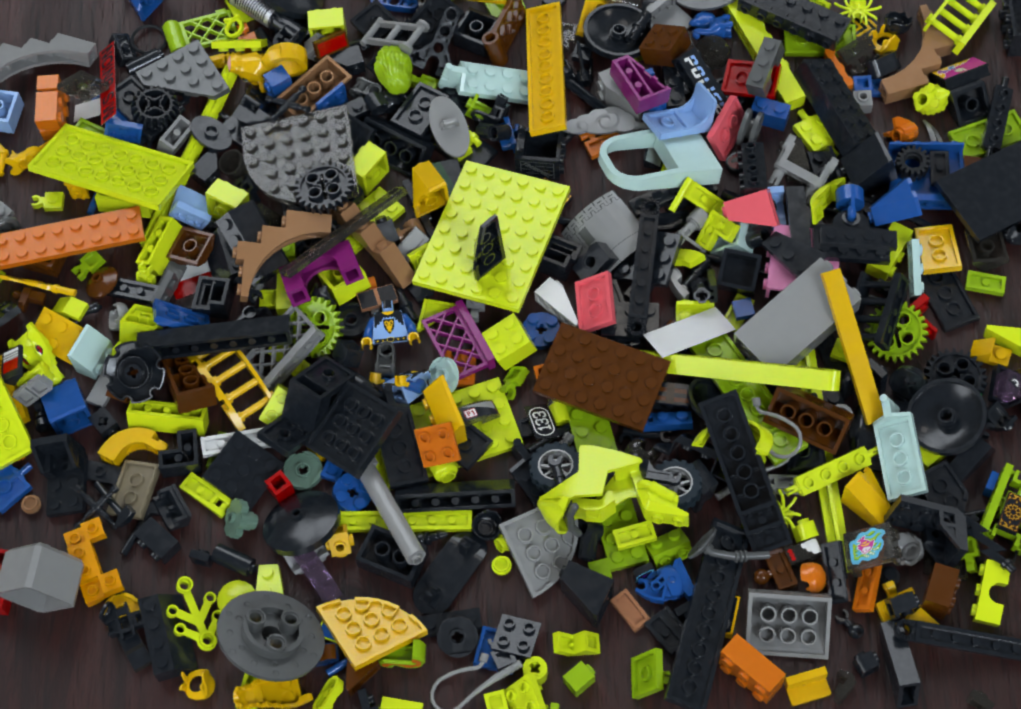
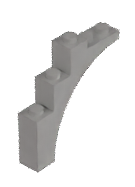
M57 33L50 43L30 38L22 48L2 43L0 46V83L21 71L43 65L74 64L90 67L98 57L96 43Z

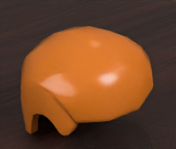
M814 562L802 563L800 576L802 581L809 584L806 590L811 593H819L826 584V573L823 567Z

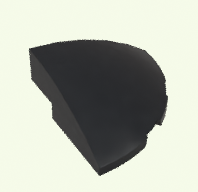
M251 85L247 87L232 114L238 120L264 130L288 132L290 127L287 120H282V115L277 118L274 124L269 121V118L277 113V107L274 105L270 107L268 102L265 101V96Z

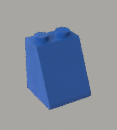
M76 378L63 381L62 384L53 387L51 391L41 397L48 420L57 435L65 433L70 435L92 425L88 419L92 413Z

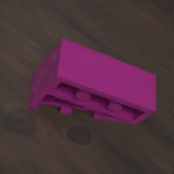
M630 55L612 60L610 75L636 114L668 102L671 88L660 83L655 75L651 76L646 72L645 67Z

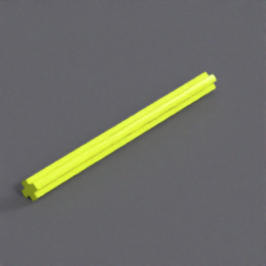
M225 65L221 76L231 91L238 75L229 72L228 66ZM229 93L216 100L208 99L201 116H209L217 120L218 114L221 112ZM191 135L180 158L193 161L195 164L204 146ZM191 174L186 177L181 185H186ZM176 191L160 211H154L144 232L146 241L159 217H169V211ZM146 241L139 242L142 248L144 247Z

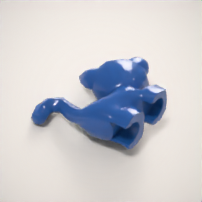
M701 11L696 14L689 22L690 26L697 28L692 30V38L697 40L700 38V35L710 36L713 39H731L733 21H728L730 14H723L718 17L708 11Z

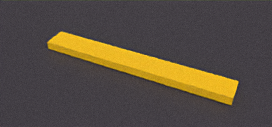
M841 268L821 273L820 276L865 425H870L884 415Z

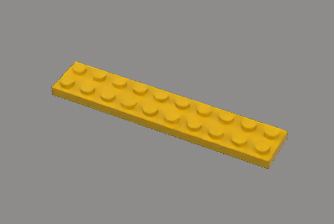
M559 1L526 9L529 133L531 137L567 130L562 12Z

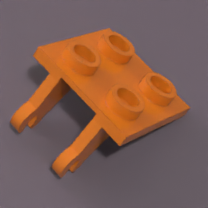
M451 421L414 429L424 468L461 460Z

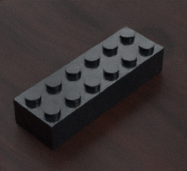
M804 59L793 75L842 157H844L876 131L831 59Z

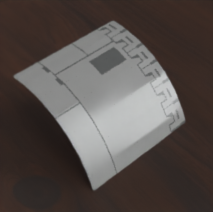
M612 190L597 198L578 213L564 229L562 235L567 240L583 245L579 257L588 251L591 244L595 242L606 243L619 259L608 270L611 272L621 261L636 251L639 221L616 192Z

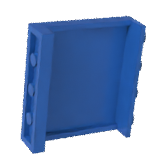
M894 141L889 142L888 152L894 166L897 154L902 148L906 149V146H910L911 149L912 145H916L915 149H918L919 146L922 147L921 151L926 150V155L930 151H949L950 174L964 168V142ZM914 159L905 161V164L911 168L919 166V162ZM930 167L925 177L922 176V179L919 181L916 178V181L912 182L911 188L917 193L921 209L952 210L938 189L930 187ZM901 174L898 175V179L889 182V190L903 180L900 178Z

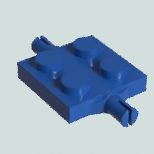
M28 462L20 469L9 465L0 470L1 514H4L33 489L24 476L33 469Z

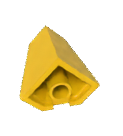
M429 160L418 163L413 167V208L415 217L419 218L445 206L449 200V194L445 180Z
M866 467L863 470L864 473L859 471L845 486L841 503L873 528H886L889 524L884 523V515L891 508V505L872 470Z

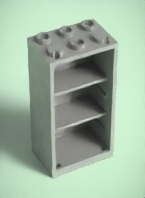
M821 257L734 333V344L750 361L797 365L836 330L820 276L821 273L833 270V265L828 260L824 261ZM843 276L853 311L856 313L860 307L861 294L856 288H851Z

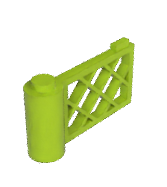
M230 9L215 10L213 14L181 22L176 20L166 21L162 29L170 52L173 53L190 44L192 38L200 40L203 48L211 47V41L232 40V38L224 35L226 24L219 21L220 18L228 16V18L232 17ZM209 21L212 24L208 28L202 25L203 22ZM233 22L229 30L235 33L237 32V28L235 23ZM191 25L195 28L190 32L185 30L184 27ZM215 25L223 27L220 32L212 29ZM199 29L206 31L203 37L196 34ZM210 33L217 36L214 40H209L207 37Z

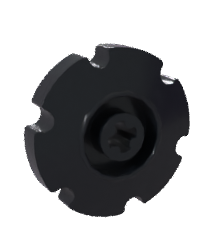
M129 341L116 346V354L114 356L108 355L103 365V377L109 378V383L106 385L109 392L120 401H125L129 397L133 404L146 402L154 398V389L161 390L167 376V369L160 366V362L163 360L160 352L150 344H144L143 347H140L138 341ZM134 369H138L139 372L136 376L131 374Z

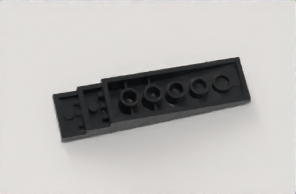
M735 389L698 403L752 551L770 552L792 544L790 532L762 456L756 454L757 450H755L757 443L737 390Z

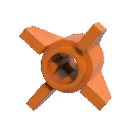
M897 116L892 118L894 129L883 133V137H891L893 141L913 142L919 132L914 122Z

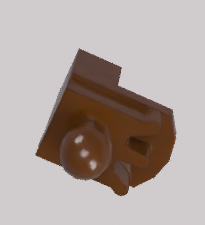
M24 287L22 292L16 290L12 293L13 298L18 300V307L23 313H26L30 303L44 306L47 299L45 293Z

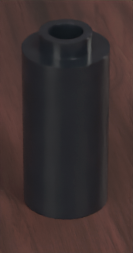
M221 543L215 547L211 556L212 562L245 577L253 575L257 570L258 565L255 558Z

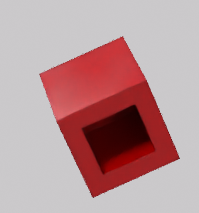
M281 470L265 480L268 491L278 503L295 493L292 483Z

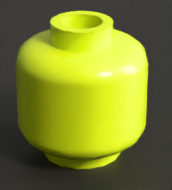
M455 462L429 467L434 478L443 483L451 482L458 472Z

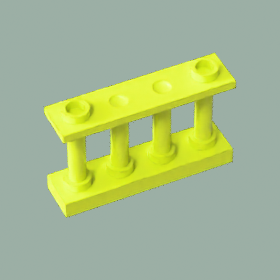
M945 0L934 15L930 13L924 22L927 24L923 31L926 32L930 25H933L954 41L956 46L952 52L958 55L997 4L995 1L990 0L986 5L985 3L981 4L977 0H965L978 10L979 15H974L957 1ZM947 4L969 19L972 25H966L944 9ZM939 14L962 30L961 33L964 35H957L936 19Z

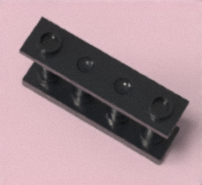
M861 271L856 282V289L861 294L859 310L854 313L858 327L859 323L879 324L876 333L860 332L861 338L864 341H874L882 351H889L910 283L902 273H894L893 280L873 281L865 271ZM870 288L889 289L886 299L867 298ZM865 305L884 306L881 316L862 314Z

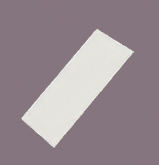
M714 307L648 332L643 336L659 355L664 358L736 329Z

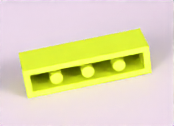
M130 400L126 411L128 428L142 427L157 432L175 434L179 430L196 428L199 436L205 437L209 425L207 407L179 414L175 403L148 400L133 404Z

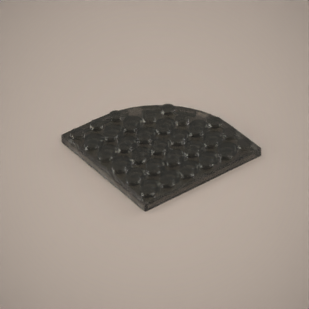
M347 104L277 119L274 124L268 121L241 127L243 155L247 172L257 188L271 199L287 205L290 203L299 204L293 192L295 190L293 185L297 184L295 179L300 178L299 173H306L305 168L310 170L312 169V164L317 167L319 162L325 165L326 161H328L329 165L336 162L337 166L342 164L343 169L348 168L355 183V191H352L353 197H348V199L359 197ZM321 176L325 199H327L325 181L323 176Z

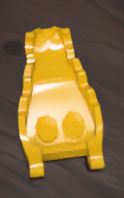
M258 678L250 684L236 686L233 692V701L238 709L256 707L290 709L297 708L314 700L312 693L302 695L299 679L275 682Z

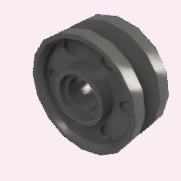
M748 108L738 131L737 145L741 146L745 139H748V142H757L764 120V112L759 111L756 117L753 118V109Z

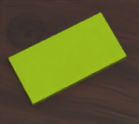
M856 24L849 25L835 49L836 57H856ZM784 30V57H824L825 48Z
M1015 109L1010 110L1008 113L1001 148L1021 141V119ZM987 118L948 132L947 136L950 141L964 142L963 157L964 155L985 157L986 151L981 148Z

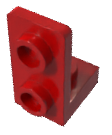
M924 293L911 303L908 308L914 305V312L920 309L921 314L919 317H921L928 309L927 305L930 298ZM926 319L922 323H927L928 327L923 330L929 332V335H926V337L934 340L938 329Z

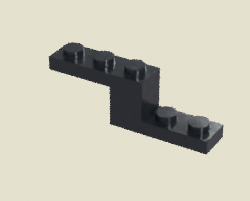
M715 184L701 185L713 194L718 193V188ZM681 187L651 190L629 200L628 205L637 219L640 218L643 201L648 198L657 199L660 208L664 207L667 212H671L668 208ZM683 198L676 211L693 204ZM652 204L645 207L650 212L656 209Z

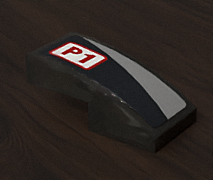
M492 400L477 401L458 407L465 427L480 421L484 424L500 417Z

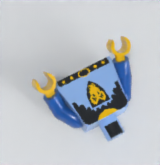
M393 300L381 302L382 312L374 313V317L369 319L364 329L361 348L363 349L364 345H370V350H372L373 345H379L383 341H390L391 343L409 342L412 346L413 340H418V343H421V340L417 333L416 325L408 314L402 313L401 310L394 311Z
M426 369L421 372L408 370L392 379L385 377L381 379V373L370 372L369 380L374 384H381L383 389L385 384H391L395 402L409 404L423 394V391L428 387L426 381L431 379V375Z

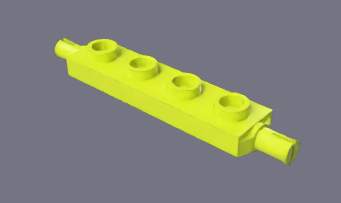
M861 446L793 478L794 485L785 488L784 492H787L785 493L786 496L796 492L800 496H805L872 465L871 457L879 454L876 451L878 448L875 446L867 450L865 446Z

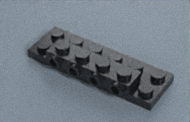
M428 0L423 6L420 5L413 17L408 18L404 23L416 24L419 19H422L429 24L430 29L428 32H422L413 44V49L419 50L430 44L441 13L450 6L456 7L460 13L459 20L465 14L464 11L451 0ZM447 11V18L453 20V12ZM442 27L440 29L442 36L448 32L446 28ZM400 30L394 40L407 42L414 31ZM416 54L411 56L413 58V62L418 60L416 58ZM376 56L366 65L374 75H376L374 71Z

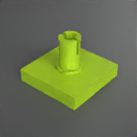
M654 648L631 658L633 699L639 700L664 690V684H668L670 677L667 676H670L671 673L663 671L662 649Z

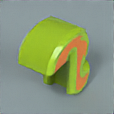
M413 639V645H406L382 657L378 662L381 666L388 668L394 666L403 668L421 667L425 664L426 644L421 640Z

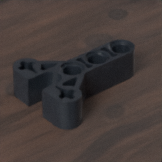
M450 6L441 13L430 44L419 50L413 49V52L409 55L413 68L422 71L427 59L432 57L437 63L432 76L440 79L446 63H451L447 48L460 16L459 10L456 7ZM447 11L453 12V20L447 18ZM442 27L447 29V36H442L440 34V29ZM434 44L441 46L440 53L434 51ZM414 54H416V58L418 59L415 62H413V58L411 57Z

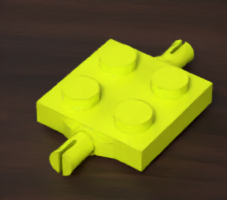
M804 109L799 110L797 114L802 121L794 124L792 130L809 151H824L827 146H832L833 152L837 157L839 153L833 147L835 143L818 115L808 116Z

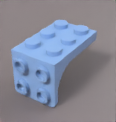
M698 82L695 85L692 97L687 103L678 108L643 113L642 120L659 140L709 132L714 121L717 100L701 82Z

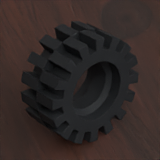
M912 145L911 149L910 146H906V149L902 148L898 152L895 161L897 175L901 174L900 178L902 179L910 177L912 182H915L916 178L919 181L922 179V176L925 177L930 165L929 154L926 155L927 151H921L922 147L920 146L918 149H915L916 145ZM914 159L919 162V166L911 168L905 164V161Z

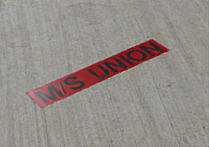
M114 41L99 53L101 125L116 114Z

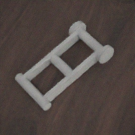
M378 17L359 43L364 47L367 44L398 46L401 51L410 55L413 52V44L422 32H428L430 26L422 19L413 24L387 21ZM380 27L392 29L385 39L373 38V35ZM400 30L414 31L407 42L394 40Z

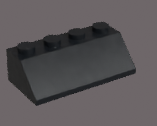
M370 115L365 117L364 123L377 130L371 143L386 151L390 168L413 179L412 168L418 163L431 160L436 146L435 143L411 135L391 125L390 121L380 116Z
M250 200L228 211L216 221L232 251L233 247H237L238 241L258 243L257 232L262 230V225L269 226L254 200ZM280 249L266 260L255 275L252 285L266 283L280 272L279 267L290 263L283 249Z
M155 594L138 599L153 673L156 679L161 682L181 676V672L188 674L198 670L192 639L184 635L177 637L173 633L177 623H183L189 629L188 622L177 617L169 618L166 615V609L172 604L185 611L182 595ZM169 609L171 614L176 613L174 609ZM177 627L178 632H183L181 627Z

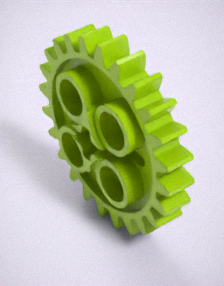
M311 296L310 301L298 306L315 325L329 326V329H320L326 336L324 341L321 340L308 354L307 357L311 355V358L324 356V353L326 355L331 354L330 349L334 350V343L336 344L338 336H343L339 332L340 329H344V326L339 325L343 319L337 317L341 312L334 311L336 305L330 306L331 301H324V297L317 298V296ZM296 311L290 317L291 322L297 321L298 313ZM322 313L325 315L324 322L321 320ZM292 325L293 334H296L297 325ZM301 329V334L307 332L308 329ZM293 338L294 345L296 344V338Z
M905 301L897 323L901 348H898L897 338L894 334L892 339L894 343L890 346L889 351H882L874 341H870L867 345L874 347L872 350L873 354L879 352L878 357L880 359L885 355L886 362L892 358L894 363L897 362V358H900L902 363H904V357L906 356L912 360V353L918 356L917 348L924 349L921 342L927 343V339L923 336L929 335L928 331L923 330L928 327V324L922 323L926 318L925 316L919 317L921 314L920 309L914 312L915 306L912 305L908 308V303ZM882 306V310H881V311H880L879 309L875 308V311H876V313H877L876 315H873V314H870V315H872V316H881V315H882V312H883V309H884V306ZM902 317L909 318V322L907 324L899 323ZM867 323L870 328H866L865 332L876 333L879 324ZM906 335L913 336V340L911 342H903V339Z

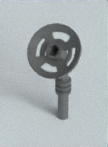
M715 527L704 534L687 555L688 559H692L704 553L712 557L733 560L735 563H738V561L747 562V560L770 558L769 551L747 552L746 550H735L734 552L714 549L711 543L716 535L717 529Z

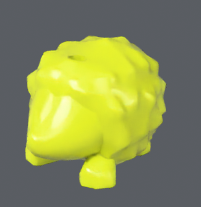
M929 83L912 96L915 110L927 116L944 111L948 104L950 91L940 87L938 84Z

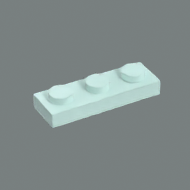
M911 239L907 242L908 277L910 281L909 299H917L924 292V283L921 282L923 264L920 263L923 248L919 243V239Z

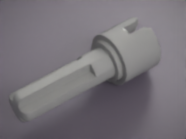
M696 207L686 217L687 223L680 230H683L684 234L688 237L695 230H701L709 216L708 213L702 208Z

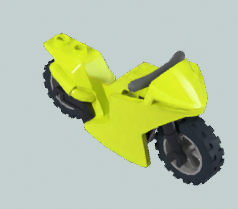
M554 442V444L546 443L544 447L541 448L540 446L536 449L537 452L532 454L529 461L532 483L536 484L538 490H543L546 493L539 497L537 507L546 522L558 534H566L570 530L576 537H580L582 531L575 525L576 519H583L586 522H604L616 513V506L628 498H637L643 516L647 521H652L656 524H672L676 527H689V513L685 511L689 507L693 508L696 505V501L700 500L702 494V477H700V472L698 469H695L692 463L688 464L686 460L662 461V464H657L654 469L648 459H641L635 453L630 455L621 451L593 445H580L579 452H576V449L573 446H568L567 443L559 444V442ZM570 468L568 473L563 469ZM541 469H547L549 471L543 474ZM690 485V488L686 490L683 486Z

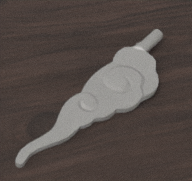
M607 107L605 109H595L589 114L567 121V130H563V132L598 135L616 132L627 134L635 130L650 128L645 122L635 121L632 114L625 112L619 107Z

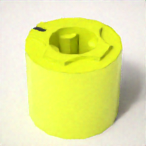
M532 656L531 659L525 660L522 668L523 676L527 673L535 672L538 685L545 683L548 677V669L544 659Z

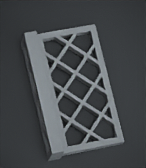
M291 305L283 314L291 316L294 311L298 313L297 321L292 322V325H297V332L293 334V338H296V344L292 348H288L289 344L284 345L282 349H277V346H272L270 350H265V347L255 348L246 355V358L258 373L265 386L273 391L277 383L282 384L326 336L298 306L293 307ZM302 324H308L310 328L306 333L301 334ZM277 352H283V358L280 362H276ZM266 353H272L270 363H264ZM256 354H260L259 363L253 364L251 359ZM271 366L270 373L265 377L263 375L264 367Z

